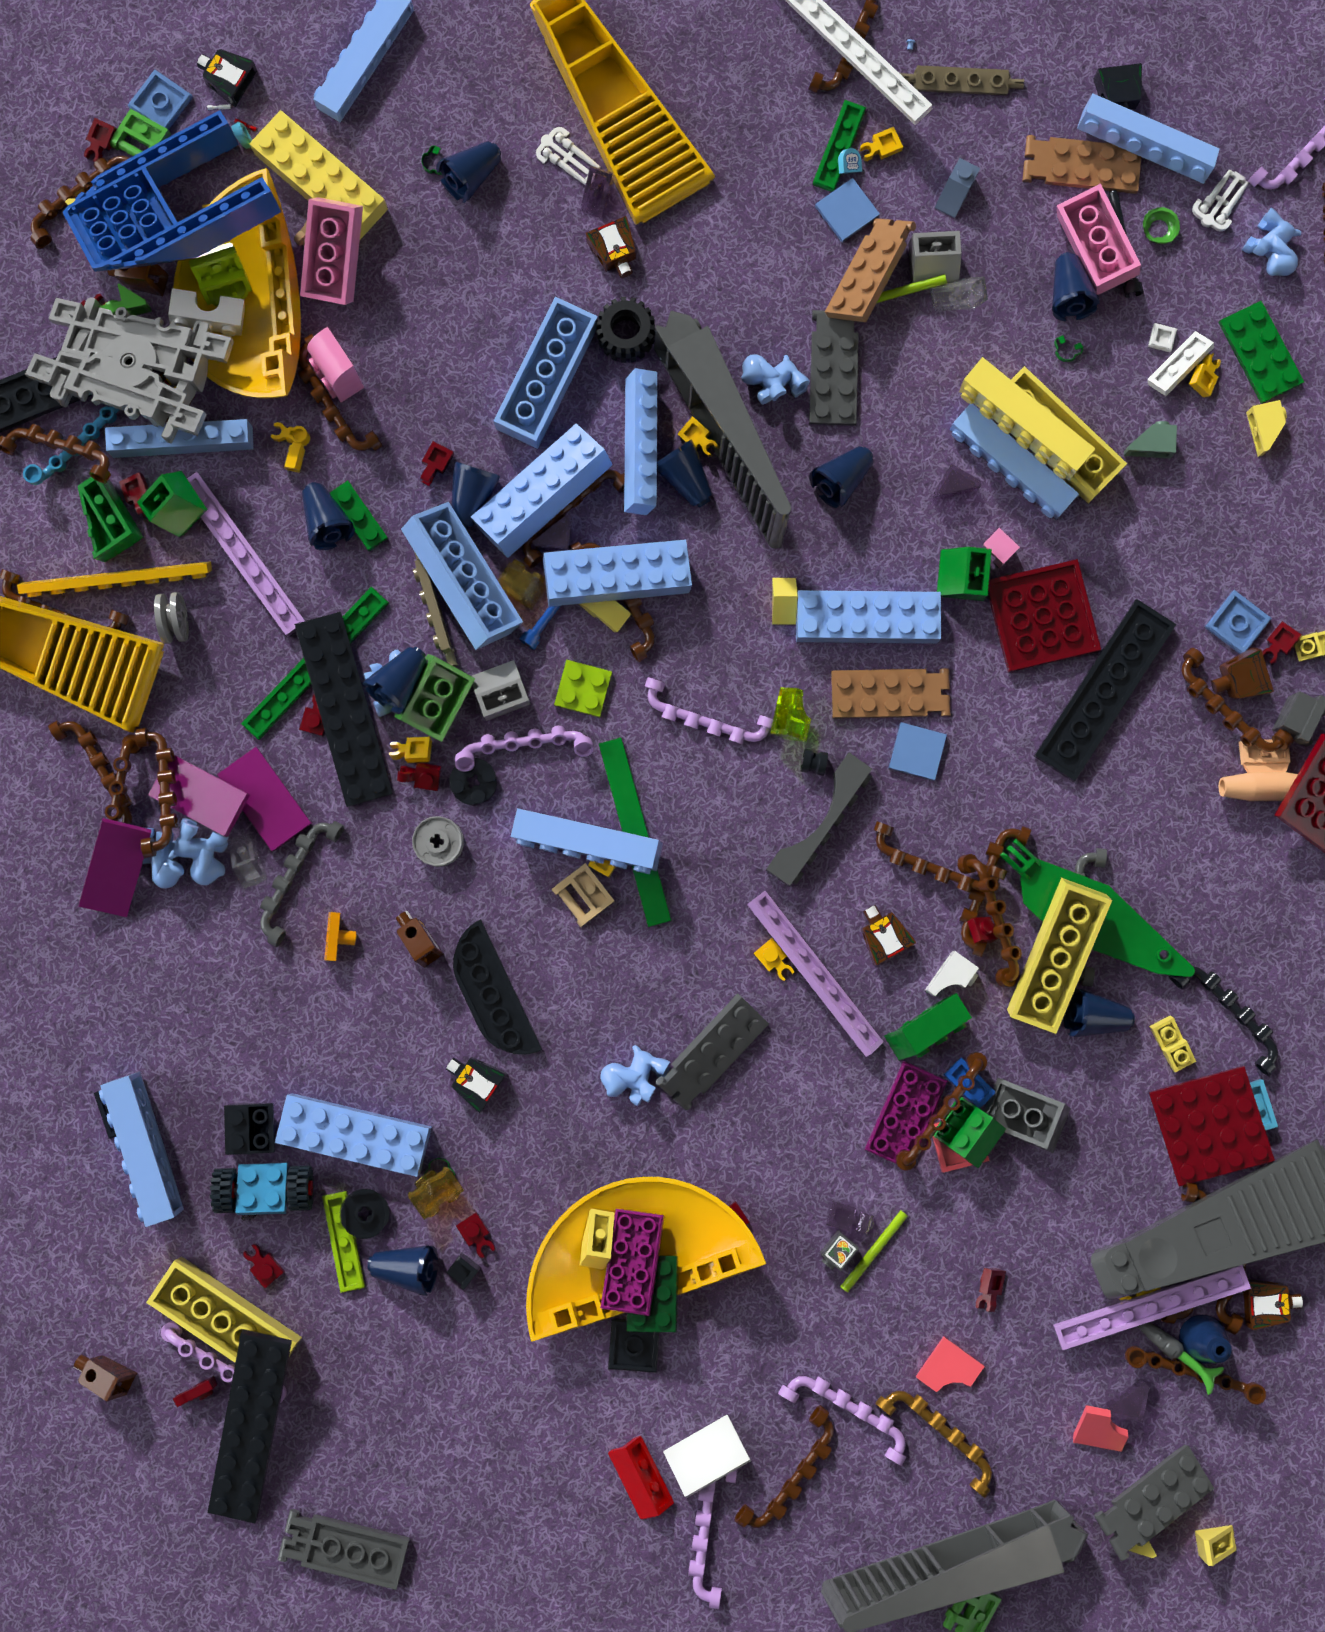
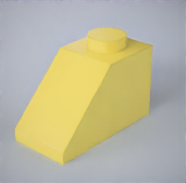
M1280 400L1252 406L1246 412L1258 457L1263 456L1269 451L1286 423V410L1282 407Z
M590 1209L582 1241L580 1266L604 1270L610 1261L614 1212Z

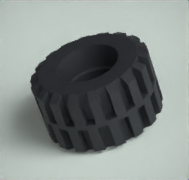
M621 297V301L618 302L616 298L611 300V305L606 304L603 307L604 312L600 311L598 315L599 320H597L596 327L599 346L601 349H604V353L607 356L610 354L614 361L617 358H621V363H626V359H631V363L636 362V357L639 356L640 359L645 357V352L649 353L651 344H654V316H651L649 307L645 309L644 302L636 303V298L631 297L630 301H628L626 297ZM630 320L639 326L640 331L631 339H621L612 332V329L618 322Z

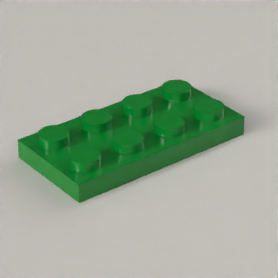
M1262 300L1218 322L1261 404L1304 383Z

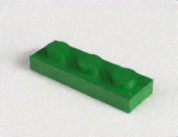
M348 480L330 492L353 523L356 534L368 551H371L388 539Z

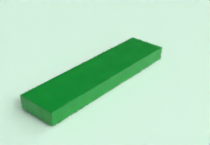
M844 100L812 185L830 192L835 191L841 176L839 174L838 157L843 150L852 147L866 107Z

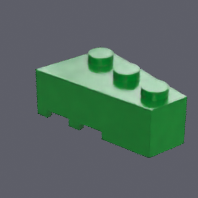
M90 477L77 486L83 514L87 518L89 527L87 530L88 536L91 538L93 545V559L106 562L144 538L110 479L106 484H103Z
M955 993L921 1012L920 1015L911 1021L908 1020L896 1031L887 1033L884 1037L898 1060L915 1055L917 1058H920L930 1051L928 1047L935 1043L937 1046L948 1039L947 1034L953 1031L955 1034L966 1027L965 1022L972 1017L958 994Z

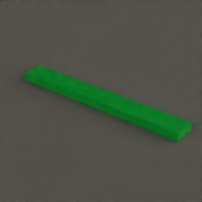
M370 587L343 616L350 644L389 604L373 587ZM304 658L241 723L258 740L269 731L312 685Z
M622 738L599 743L622 832L648 837ZM633 870L648 927L671 921L658 870H651L650 874Z

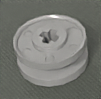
M180 592L171 593L170 602L164 593L157 594L154 599V615L161 641L164 644L173 642L174 634L179 642L187 641L189 626L186 619L187 608Z
M441 816L429 817L421 821L415 828L412 845L416 856L424 863L435 867L447 866L455 862L461 855L464 847V836L460 827L452 820ZM437 835H440V839L444 840V844H439V848H436V844L432 843L433 838L437 839Z

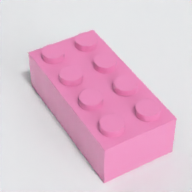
M1101 184L1057 205V217L1075 254L1078 255L1097 295L1140 275L1141 264Z
M319 197L309 199L300 296L343 305L354 302L363 206Z

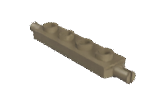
M917 65L914 74L900 73L910 84H913L917 91L1007 95L1010 88H1024V79H1011L1009 70Z
M415 553L416 561L414 562L416 568L413 569V573L417 583L421 582L423 588L419 592L423 604L428 605L430 613H426L429 626H434L436 635L433 636L436 649H441L447 663L456 667L458 664L454 654L455 650L452 649L433 581Z

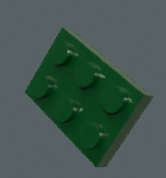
M659 1256L650 1316L627 1313V1332L677 1333L678 1256Z

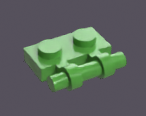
M990 1593L954 1603L952 1608L949 1607L945 1615L947 1617L942 1625L948 1630H952L956 1622L958 1623L955 1628L956 1632H984L1002 1599L996 1594ZM967 1602L969 1603V1605L966 1608L964 1614L962 1615L960 1613Z

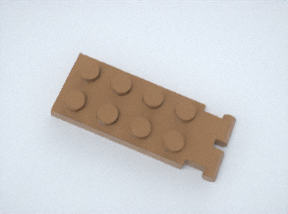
M1034 135L1026 137L1025 157L1033 158V160L1024 161L1022 182L1031 183L1032 178L1043 179L1045 184L1086 189H1091L1101 184L1105 191L1116 190L1117 192L1137 194L1141 156L1111 143L1050 137L1049 141L1036 140Z
M879 218L873 220V229L870 235H865L825 310L829 318L867 322L907 246L905 240L908 234L916 229L914 221L896 220L894 222L891 219Z
M947 668L940 669V673H926V669L831 671L832 718L927 717L928 712H941V716H951L950 695H941V690H950L949 669Z

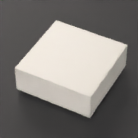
M1154 323L1148 347L1171 352L1177 329Z

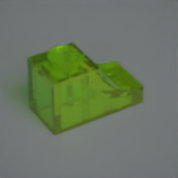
M780 687L771 734L792 741H807L811 718L806 715L803 707L804 690Z

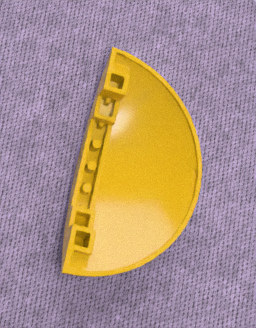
M265 168L239 179L227 187L209 204L211 205L263 177L281 213L223 243H231L235 247L246 271L252 291L248 292L247 297L244 299L245 313L242 335L228 336L234 341L228 362L224 363L208 359L207 377L219 386L246 397L278 398L288 396L295 378L301 340V311L297 271L287 224L269 170ZM191 259L179 260L177 262L173 288L196 292L197 306L203 311L216 309L217 306L213 304L207 305L190 268L189 260ZM211 331V333L226 336L220 332Z
M637 1177L613 1182L592 1191L574 1203L559 1217L541 1243L532 1265L527 1288L526 1313L530 1339L533 1342L626 1313L600 1308L607 1265L604 1270L580 1266L582 1241L590 1209L614 1213L616 1209L664 1215L659 1256H678V1296L766 1264V1261L757 1241L743 1220L729 1206L709 1192L690 1183L663 1177Z

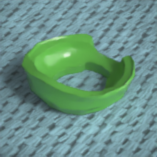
M1157 207L1149 210L1144 216L1143 230L1151 242L1166 244L1172 242L1177 237L1180 224L1177 215L1172 210ZM1156 220H1162L1168 226V232L1163 237L1153 238L1148 231L1151 224Z

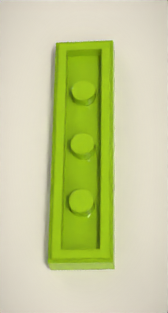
M347 1191L322 1196L340 1293L365 1288L356 1237L346 1232L339 1217L340 1207L344 1198L348 1195Z

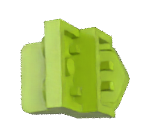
M231 243L220 245L208 253L189 260L190 268L207 305L213 304L218 307L220 296L245 299L248 292L252 291L243 264Z

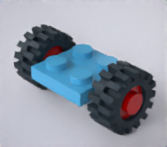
M288 1163L238 1164V1172L235 1168L214 1169L211 1178L212 1185L210 1186L212 1211L214 1213H236L237 1215L286 1214L287 1204H289L288 1208L290 1211L311 1210L314 1201L312 1166L289 1167Z

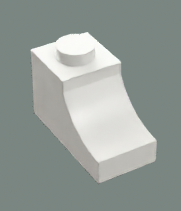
M952 951L925 991L932 996H936L943 988L956 984L962 988H965L967 985L971 986L978 977L976 972L979 968L956 951Z

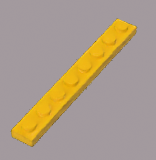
M211 561L29 581L17 584L19 594L27 593V597L41 596L42 591H50L51 595L66 593L65 589L74 588V592L88 591V586L96 585L98 589L112 588L114 583H121L122 587L136 585V581L144 580L145 584L159 583V578H168V581L183 580L185 575H192V579L205 578L206 573L212 571Z

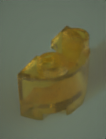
M514 559L512 563H508L498 578V582L507 595L532 611L546 590L545 578L535 571L533 574L525 570L526 566L523 563Z
M443 1167L441 1172L436 1173L432 1170L414 1183L417 1188L413 1192H409L408 1197L425 1220L428 1217L435 1216L440 1211L439 1206L443 1202L451 1203L457 1200L464 1189L448 1167Z

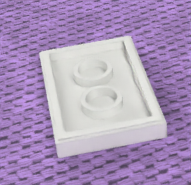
M728 1415L663 1451L686 1498L751 1461Z

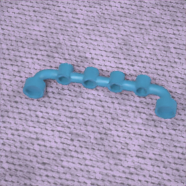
M111 406L103 407L100 410V416L93 423H87L83 426V432L77 437L82 441L81 445L83 446L89 439H97L100 436V429L106 423L111 424L116 421V413L120 409ZM108 412H111V416L108 417V418H105V415H106ZM94 428V432L88 434L89 430ZM62 451L58 456H52L49 459V465L43 470L35 464H30L23 470V477L31 485H39L55 472L64 471L66 461L72 456H79V454L71 455L66 451ZM60 461V465L55 467V463Z

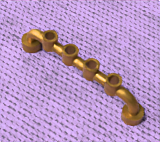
M895 1391L886 1398L880 1396L875 1404L890 1417L896 1410L893 1404L897 1401H903L982 1470V1476L980 1480L975 1477L969 1485L984 1498L989 1494L991 1490L987 1486L991 1481L992 1471L989 1463L982 1457L985 1454L982 1449L974 1443L969 1446L963 1441L966 1436L955 1426L952 1430L945 1425L947 1419L938 1411L932 1414L926 1409L928 1403L918 1394L913 1397L905 1391Z

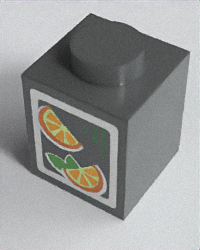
M837 1230L820 1251L824 1257L821 1261L833 1270L836 1267L841 1271L859 1247L841 1231Z

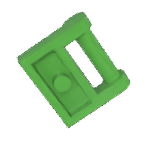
M130 108L112 136L110 145L116 150L121 149L135 156L142 152V150L127 143L124 140L127 135L150 148L169 138L171 133L165 127Z

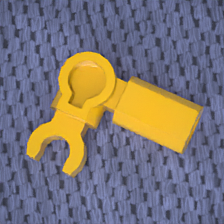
M276 422L273 426L281 429V433L279 435L271 434V438L277 442L287 440L288 443H292V445H289L284 469L300 473L305 454L304 446L310 442V435L302 426H289L286 428L282 423Z

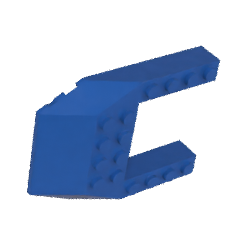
M220 110L97 175L91 181L93 186L86 193L81 192L75 201L65 208L63 214L94 272L150 266L197 258L281 213L270 188L263 177L191 216L179 222L176 221L158 188L239 145L229 123Z

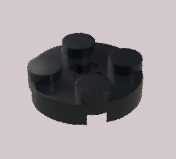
M474 758V767L470 771L463 772L455 766L450 774L451 791L460 802L467 805H478L490 800L497 789L495 771L488 762L479 758ZM474 775H477V780L480 782L479 786L474 785L473 788H470V783L467 781L468 777L473 778Z
M355 1190L343 1200L339 1212L340 1222L347 1233L360 1239L372 1238L380 1233L389 1220L388 1203L381 1194L374 1190ZM366 1206V1210H371V1215H368L367 1220L363 1221L362 1217L358 1216V1212L362 1210V1207Z

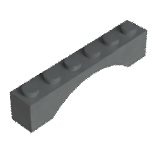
M848 753L833 773V798L829 811L821 825L805 840L791 847L780 849L766 868V871L788 887L792 883L796 885L804 875L801 869L805 864L810 866L818 855L814 852L818 845L824 846L830 838L831 834L828 831L832 825L837 827L845 815L842 813L846 806L851 808L858 798V795L855 794L860 786L865 788L871 780L872 776L869 773L872 768L851 753Z

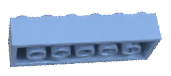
M554 298L493 421L496 430L534 448H539L597 330L598 316L562 299Z
M575 424L475 512L471 518L479 530L509 558L613 464L605 449L580 426Z
M449 502L413 515L402 527L403 534L475 650L511 634L523 623Z
M686 540L546 552L543 557L548 607L686 594L690 592L692 587Z
M798 590L796 642L937 644L941 639V592Z
M518 808L511 837L517 839L516 844L534 848L535 844L540 845L539 849L552 853H557L558 849L564 850L563 854L579 859L582 854L586 855V859L592 862L603 864L604 860H608L610 865L627 869V865L634 866L633 870L645 874H650L651 870L657 871L663 843L657 839Z
M141 1072L100 1085V1099L103 1104L107 1105L109 1112L107 1114V1121L111 1128L114 1127L116 1134L114 1138L115 1146L118 1151L122 1152L124 1159L122 1167L126 1175L129 1174L131 1180L129 1185L130 1193L133 1198L137 1199L139 1205L137 1208L139 1220L141 1222L144 1221L145 1227L176 1217L184 1209Z
M291 1093L286 1096L275 1143L417 1177L421 1174L432 1127Z

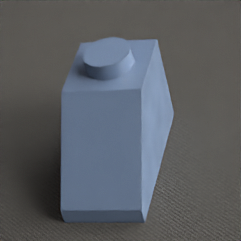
M959 158L935 208L955 218L971 190L980 168Z

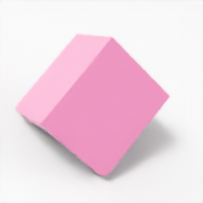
M1000 528L983 544L984 548L992 549L991 554L996 558L993 563L999 568L1020 548Z

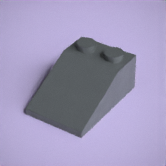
M997 1078L993 1088L996 1093L989 1099L984 1112L1006 1128L1004 1133L1054 1153L1071 1108L1062 1102Z

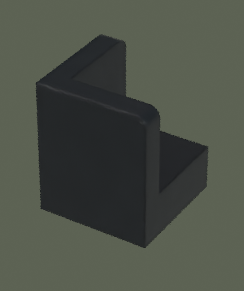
M461 1252L446 1273L461 1284L460 1288L464 1290L481 1267Z

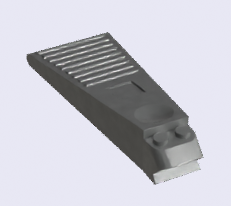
M671 310L666 327L656 325L654 350L694 418L711 432L707 439L713 440L719 445V449L714 445L710 446L752 515L766 542L771 548H781L791 512V505L754 427L753 421L748 414L709 326L701 329V325L696 318L693 319L690 315Z
M1318 1139L1313 1140L1126 1238L1095 1250L1091 1256V1264L1105 1297L1109 1300H1114L1325 1242L1324 1146L1320 1145Z
M1052 1500L1029 1510L828 1579L823 1582L821 1593L839 1627H843L846 1632H855L1064 1573L1062 1563H1069L1076 1559L1089 1534L1073 1520L1074 1517L1057 1500Z

